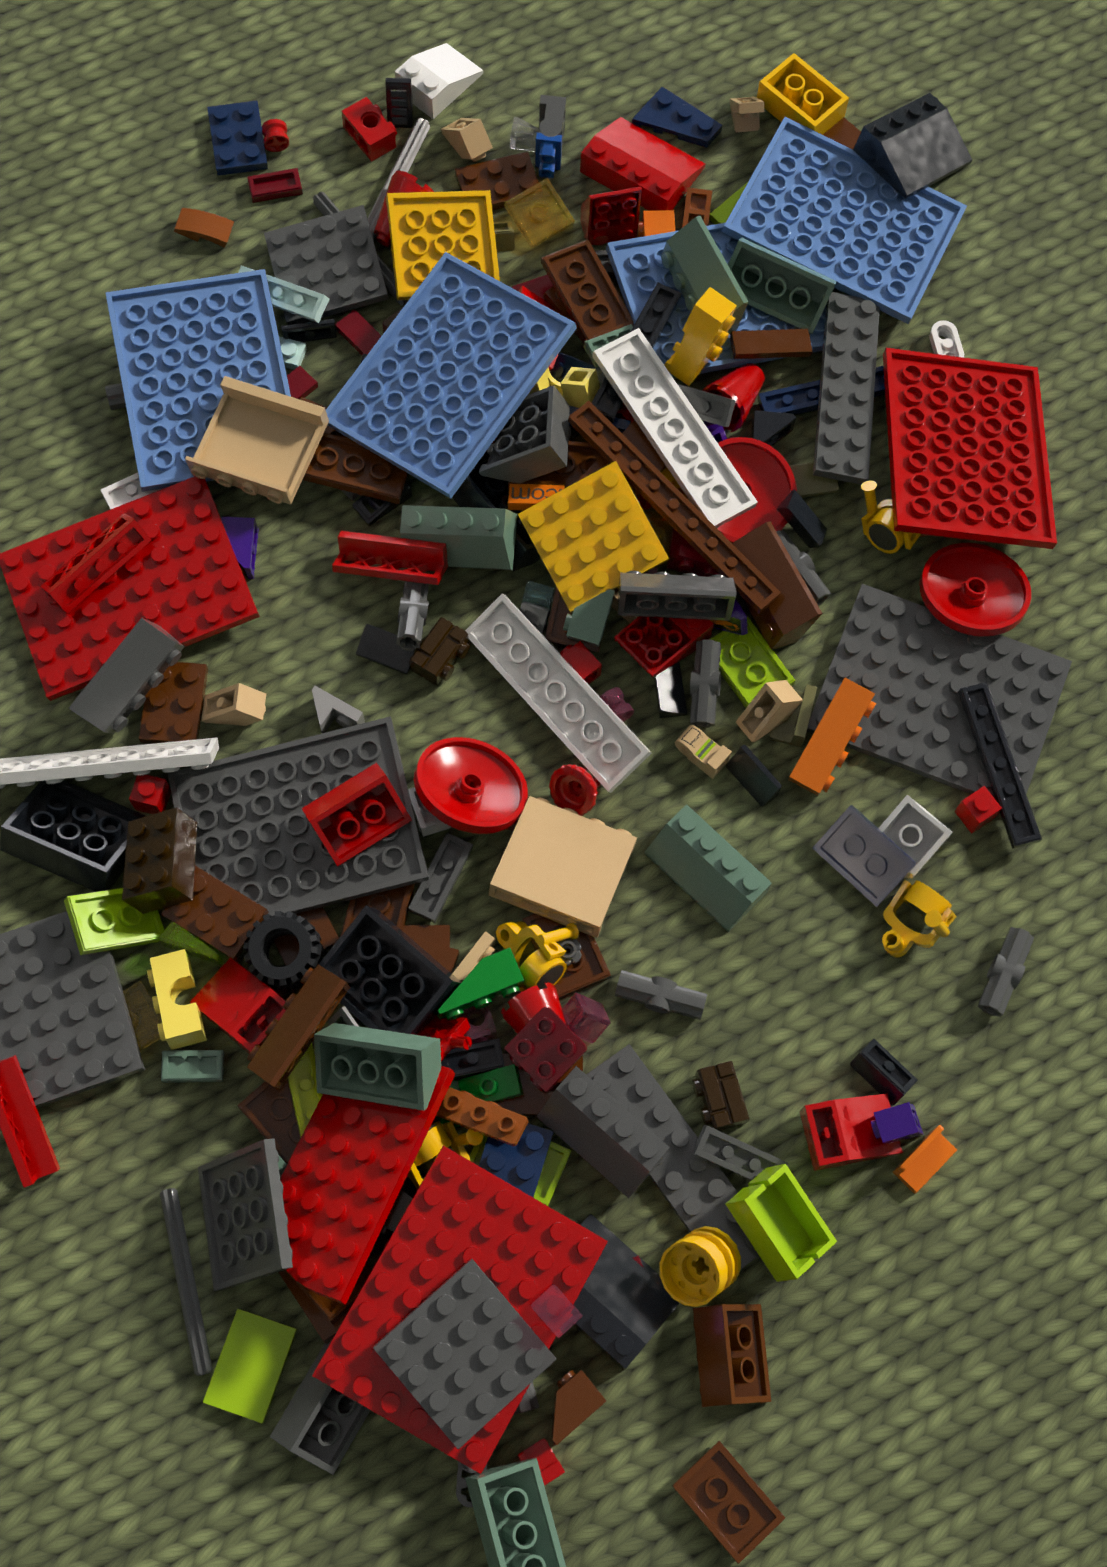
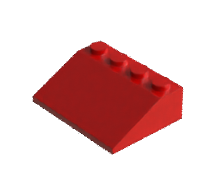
M620 117L594 135L581 152L580 172L613 191L641 187L640 206L649 211L673 210L687 192V187L690 188L706 164Z

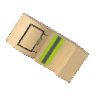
M690 725L675 741L678 750L712 779L729 762L732 753L724 745L719 746L707 737L702 730L693 725Z

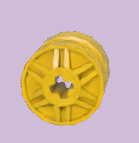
M703 1226L692 1230L663 1253L659 1263L660 1278L669 1295L682 1305L691 1307L706 1305L737 1280L741 1270V1256L736 1243L727 1233L715 1227Z

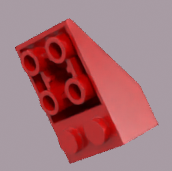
M636 187L589 195L581 205L580 221L585 240H589L591 245H603L608 242L637 238L642 188Z
M639 616L614 636V639L651 677H654L692 654L696 650V641L708 640L711 637L714 624L710 620Z
M231 958L190 1001V1003L196 1002L200 1012L248 1054L257 1044L263 1045L268 1037L265 1034L268 1026L275 1018L280 1020L286 1011L283 1009L286 1001Z
M888 1094L835 1099L805 1105L800 1110L814 1171L903 1153L900 1141L885 1144L881 1138L876 1139L872 1129L871 1121L876 1120L874 1112L891 1107Z

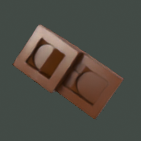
M687 187L682 228L697 216H701L705 225L708 226L713 190Z
M182 208L174 232L197 242L201 237L225 248L234 221L209 212Z

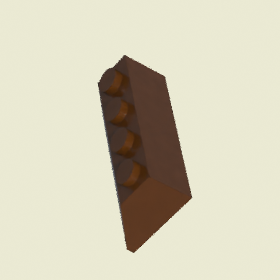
M770 521L732 544L781 592L780 596L760 614L743 598L750 614L761 630L762 636L766 639L769 647L775 649L797 643L823 613Z
M317 965L315 970L311 967L308 969L300 981L303 987L297 995L292 993L283 1005V1009L286 1011L281 1019L277 1020L275 1018L265 1031L268 1037L263 1045L257 1044L247 1057V1060L250 1061L247 1068L275 1088L281 1089L314 1041V1034L321 1031L350 989L346 981L320 965Z

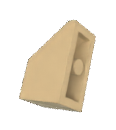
M460 118L440 129L444 137L462 159H470L473 162L478 161L486 156L485 152L493 148L481 119Z
M787 680L766 682L737 719L736 724L751 742H756L787 721L803 699Z
M241 683L209 693L204 697L201 721L204 723L247 726L262 721L266 711V693Z

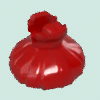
M568 764L561 766L553 772L550 777L549 789L551 798L558 807L562 809L570 808L581 816L593 809L596 804L597 789L600 786V782L592 777L587 768Z

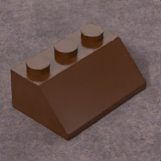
M720 1304L693 1308V1325L696 1337L702 1407L771 1402L761 1304Z

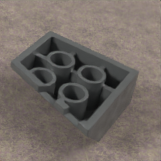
M554 385L526 396L498 434L495 443L491 444L488 448L489 458L486 464L481 465L479 470L481 476L520 484L567 467L570 405Z

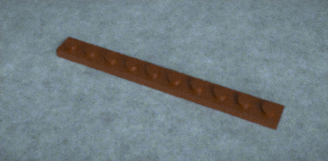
M587 401L569 416L568 422L609 464L614 461L618 463L627 482L720 575L734 579L736 591L758 614L780 596L781 592L590 401Z

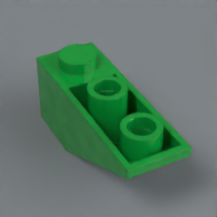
M511 948L482 958L438 1009V1019L447 1018V1021H451L464 1015L463 1010L473 1006L476 1010L490 1005L492 1003L491 999L502 995L503 998H508L519 993V988L523 986L524 978Z

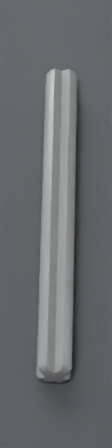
M417 119L367 218L373 241L376 237L374 229L391 177L398 170L408 173L430 129L429 121L426 119Z

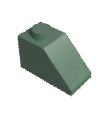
M608 589L574 608L572 615L567 614L563 630L567 631V638L600 647L614 600L615 590Z

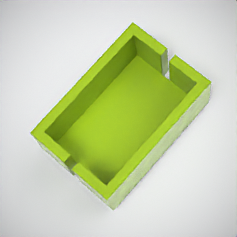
M781 1164L765 1168L748 1183L749 1187L742 1188L725 1203L776 1282L797 1280L815 1263L814 1259H819L837 1242L788 1166Z

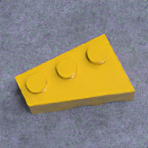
M711 287L708 288L694 305L682 329L685 333L681 343L678 341L675 343L672 349L675 353L664 364L669 373L690 386L710 360L712 362L717 360L723 350L721 346L729 336L727 331L736 319L733 317L737 307L736 304Z

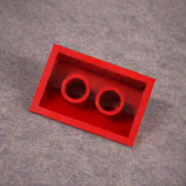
M377 763L301 808L337 866L412 821L388 777Z

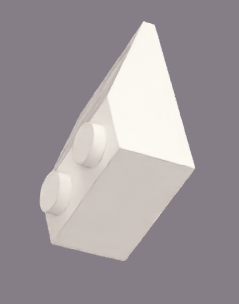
M445 43L411 56L395 71V78L411 79L413 104L434 119L483 74V70Z

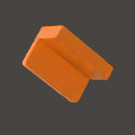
M941 1125L934 1128L893 1171L914 1194L957 1151L941 1134L944 1130Z

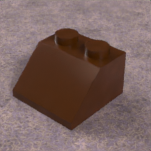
M571 1370L556 1383L560 1389L555 1393L551 1436V1441L554 1445H558L606 1402L605 1398L582 1370L577 1374Z

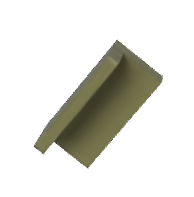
M806 684L804 692L796 691L803 701L787 721L770 731V740L802 747L817 691L816 686Z

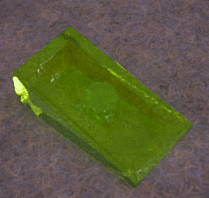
M171 922L158 939L165 947L177 951L185 949L188 955L221 965L223 962L217 952L175 922Z

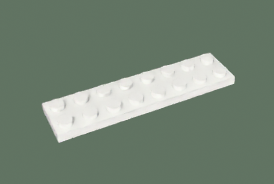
M639 328L593 351V359L689 501L716 528L756 507L758 501Z
M503 593L465 630L468 633L469 640L608 792L612 793L652 754Z
M218 737L0 759V788L5 787L6 784L17 783L19 787L33 785L35 781L46 780L47 784H55L64 781L65 778L85 781L92 779L95 775L115 778L126 772H133L134 775H145L150 773L151 770L162 769V772L178 771L180 767L191 766V769L194 770L204 769L213 763L219 750Z

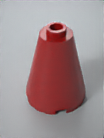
M400 170L396 171L391 177L387 193L434 191L426 183L421 187L416 183L417 177ZM385 196L374 234L377 236V242L385 247H389L391 240Z
M747 363L702 389L705 392L736 400L729 427H723L724 430L728 429L731 432H735L745 422L765 381L764 373L759 366Z
M545 983L547 988L541 990L538 985L530 987L508 1001L510 1008L507 1011L502 1008L501 1014L517 1034L544 1007L551 1008L565 1022L554 984Z

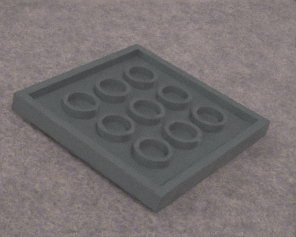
M364 205L264 233L275 277L324 294L329 298L321 318L389 299ZM284 311L287 325L311 321Z
M263 1139L198 1167L214 1291L227 1290L293 1268V1253L289 1244L288 1218L284 1209L283 1185L280 1181L279 1155L276 1150L275 1139Z
M472 1258L373 1346V1349L457 1449H460L557 1359Z

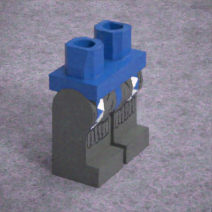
M541 95L539 133L537 132L535 155V167H539V177L554 178L555 170L561 169L566 97Z

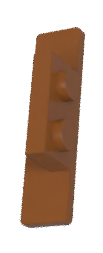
M449 1087L436 1114L440 1118L511 1146L518 1144L528 1124L527 1117L502 1108L495 1102L484 1101L469 1092L459 1091Z

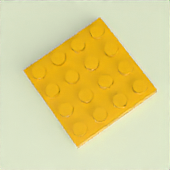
M490 190L387 193L386 203L397 300H409L445 252L500 281Z
M616 461L518 514L570 613L577 606L608 589H617L619 587L620 572L639 571L644 574L669 560Z

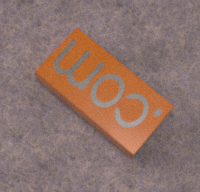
M510 484L508 510H526L565 489V485Z

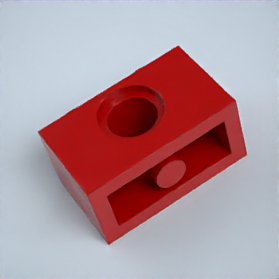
M367 97L341 111L343 128L371 162L396 148L397 131L392 122L386 121L377 104L373 105Z

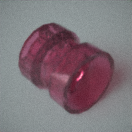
M619 687L612 688L600 696L623 722L634 714L632 706L625 702L624 693Z

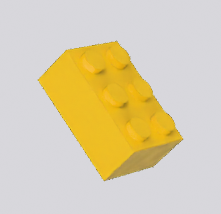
M795 53L759 82L757 98L764 101V109L780 122H782L784 117H787L822 135L845 117L849 101L847 95Z

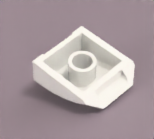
M906 795L878 828L917 863L905 878H913L953 833L909 795Z

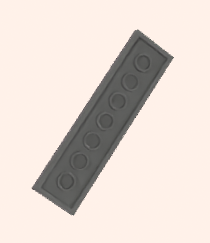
M835 292L831 293L826 304L813 475L862 485V483L869 479L880 307L870 300Z
M627 1045L586 1075L670 1147L669 1152L649 1174V1177L687 1230L691 1232L694 1229L709 1226L727 1233L736 1243L739 1250L741 1269L757 1258L759 1254L725 1205L738 1192L717 1164L692 1153L698 1137L631 1045Z

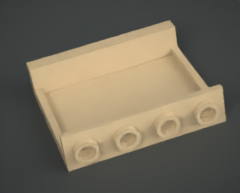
M224 376L220 384L224 394L193 458L189 456L185 458L191 473L200 479H206L207 477L216 480L225 487H231L232 485L241 488L250 495L260 494L266 496L274 503L280 504L284 502L291 505L328 425L329 419L325 407Z
M529 796L492 878L489 896L565 926L569 923H574L580 932L598 938L630 855L634 851L637 837L632 836L627 830H616L606 826L598 819H588L580 816L570 808L562 809L554 806L544 798Z

